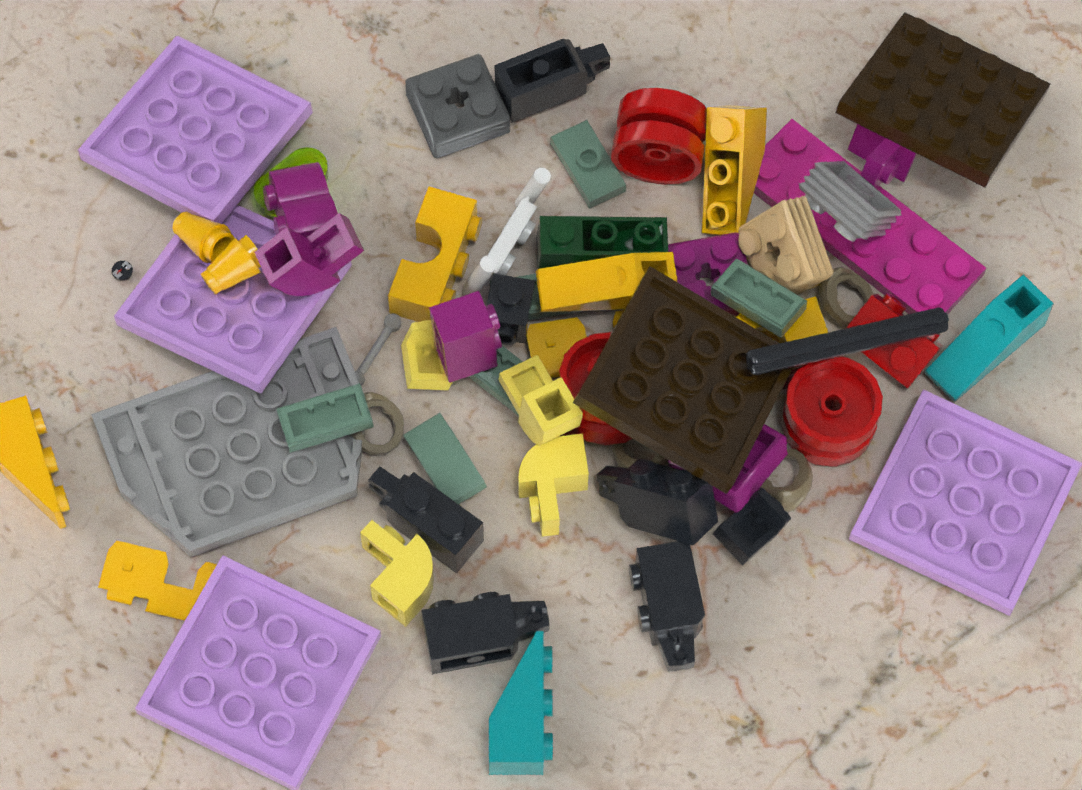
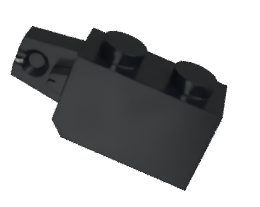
M560 39L494 65L495 85L508 111L511 123L586 94L587 84L595 80L596 74L610 68L611 58L604 43L581 50L580 46L574 47L571 40Z
M638 459L629 468L605 466L596 475L599 482L600 496L618 504L620 518L628 527L694 546L718 523L713 486L708 481L698 478L687 470L672 468L650 460Z
M379 466L368 479V482H370L369 488L383 499L379 504L387 512V520L410 540L418 534L427 544L431 555L455 573L459 572L484 541L483 522L415 472L410 476L404 474L399 479Z
M676 541L637 548L635 564L629 565V575L633 591L641 590L643 605L637 606L641 632H649L652 646H659L668 672L693 668L695 665L694 639L703 629L702 622L705 617V611L690 544Z
M498 592L482 593L475 596L472 601L456 603L453 600H442L431 604L429 609L421 610L432 675L512 660L518 651L519 641L533 637L536 631H544L545 633L550 629L545 601L511 602L510 594L499 595Z

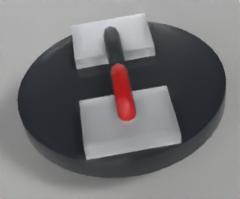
M118 261L112 266L111 271L115 279L122 281L131 277L133 268L127 261Z

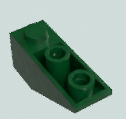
M540 216L536 238L537 269L630 253L668 252L667 217Z

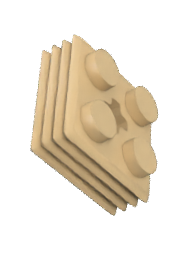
M805 196L794 199L790 198L787 201L783 200L739 227V247L747 255L750 266L793 293L800 295L833 276L832 265L809 202Z

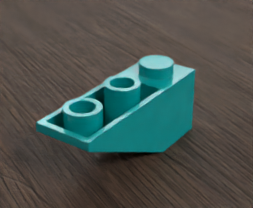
M1023 274L994 298L924 373L955 403L1045 326L1054 303Z
M536 631L489 717V775H543L544 760H553V733H544V716H553V689H544V673H552L553 651L552 646H544V631Z

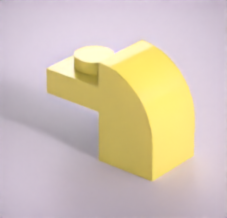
M538 355L499 373L498 380L519 414L518 423L533 443L540 446L580 426L583 413L577 405L573 404L574 398L562 377L554 381L552 380Z
M583 434L558 436L540 446L536 444L527 452L521 462L518 476L519 498L529 497L531 522H540L542 537L559 535L560 518L556 494L588 490L589 472Z
M371 520L360 532L362 548L386 566L383 572L370 585L372 600L406 627L426 605L432 594L434 574L431 552L425 541L418 534L404 546V538L395 529L388 525L382 528Z

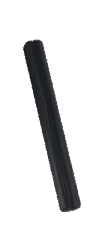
M938 307L757 348L746 353V365L752 375L756 376L935 335L948 330L949 318L948 314Z

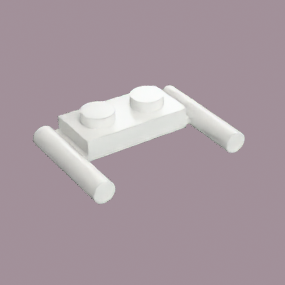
M546 168L536 169L516 199L515 211L488 255L480 260L462 288L464 295L476 291L480 292L484 285L488 287L493 274L506 275L516 259L515 256L510 254L514 244L518 242L524 245L536 226L530 218L537 208L534 205L535 201L551 178V174Z

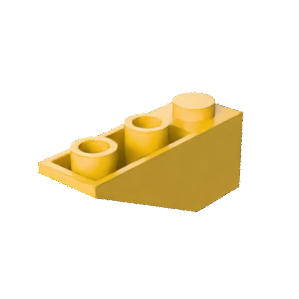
M735 105L707 107L702 233L717 235L738 232L739 227L746 224L765 152L766 107Z
M673 252L630 253L537 269L536 278L541 312L625 309L649 266L677 282Z
M26 395L0 403V472L60 529L67 527L63 512L70 510L63 484L55 487L51 473L57 472L59 469L52 447L43 448L40 435L48 432L41 409L32 410Z

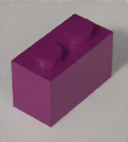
M479 291L429 307L435 348L449 383L498 366L496 350L502 348L497 329H500V323L494 306L492 304L485 306Z

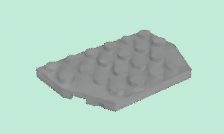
M337 327L300 339L262 393H258L211 371L91 414L121 496L191 557L357 496L362 457V440H355L350 434L290 453L276 408L359 384Z

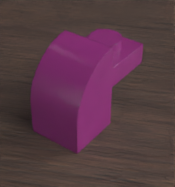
M858 124L847 149L866 160L861 176L876 189L881 183L888 185L894 177L904 183L916 157V153Z
M338 213L307 238L286 227L256 250L255 255L270 286L288 295L307 296L327 290L339 283L341 280L337 271L361 254L364 249L349 218Z

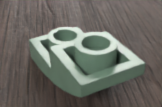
M441 413L403 434L435 488L457 504L464 502L487 488L485 481Z

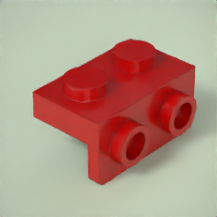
M876 293L871 295L846 328L903 316V312L907 308L889 293H886L883 297ZM939 333L861 352L908 389L933 357L942 349L943 345L937 341L940 336Z

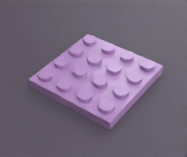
M176 36L81 145L78 153L82 161L181 213L189 212L202 218L222 223L313 112L311 102Z
M236 205L221 223L230 229L231 234L237 240L247 235L258 249L276 236L274 221L239 205ZM175 234L114 315L117 326L258 393H262L339 283L316 294L292 296L270 286L260 267L261 273L215 295L200 275L211 263L203 262ZM351 261L337 271L340 280L343 279L352 266Z
M923 389L851 531L849 540L1010 616L1082 463Z
M222 555L135 710L137 714L291 790H298L381 638V631Z

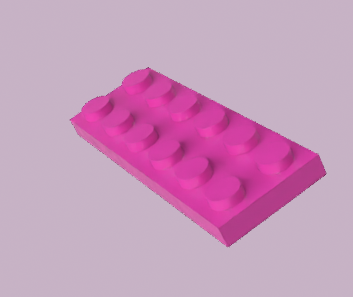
M791 119L765 145V152L754 194L771 207L783 200L787 201L790 198L794 199L805 196V193L799 188V183L805 182L804 176H810L809 170L815 169V163L845 161L860 175L862 172L795 120ZM878 186L877 190L901 209V216H896V222L890 223L891 229H885L886 235L869 237L867 240L857 238L852 242L843 237L834 228L837 221L826 211L823 214H819L811 209L825 249L883 295L889 293L907 308L905 312L908 314L938 307L949 314L985 274L986 267L881 186Z

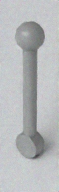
M392 313L385 317V328L358 370L355 371L361 386L364 384L366 371L390 334L401 328V318L399 315Z

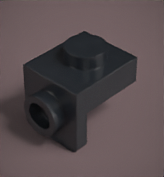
M499 274L492 275L487 305L492 304L495 308L500 323V329H497L502 345H513L516 342L526 343L535 280Z
M761 487L750 497L749 501L739 512L733 513L713 532V535L743 566L781 532L791 520V516L784 510L782 504L776 498L772 497Z

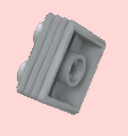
M845 161L815 163V169L809 170L810 176H804L805 182L799 183V188L805 193L810 208L819 214H823L826 211L837 221L834 228L843 237L852 242L857 238L867 240L869 237L886 235L885 229H891L890 223L896 222V216H901V209Z

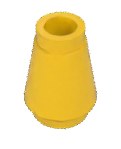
M189 212L180 213L173 222V232L205 263H212L234 239L226 225Z
M247 235L240 240L234 238L200 275L216 295L222 290L224 291L261 273L259 270L261 266L255 255V251L258 248Z

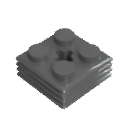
M481 54L464 58L405 80L406 96L434 158L443 157L510 132V116ZM455 103L464 104V107L457 108Z

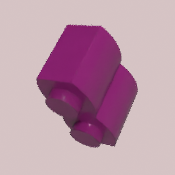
M319 162L269 171V185L263 186V195L267 210H275L277 216L274 217L276 235L288 227L307 238L338 214Z

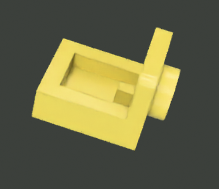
M431 320L413 322L401 344L407 389L449 390L453 382H448L437 354Z

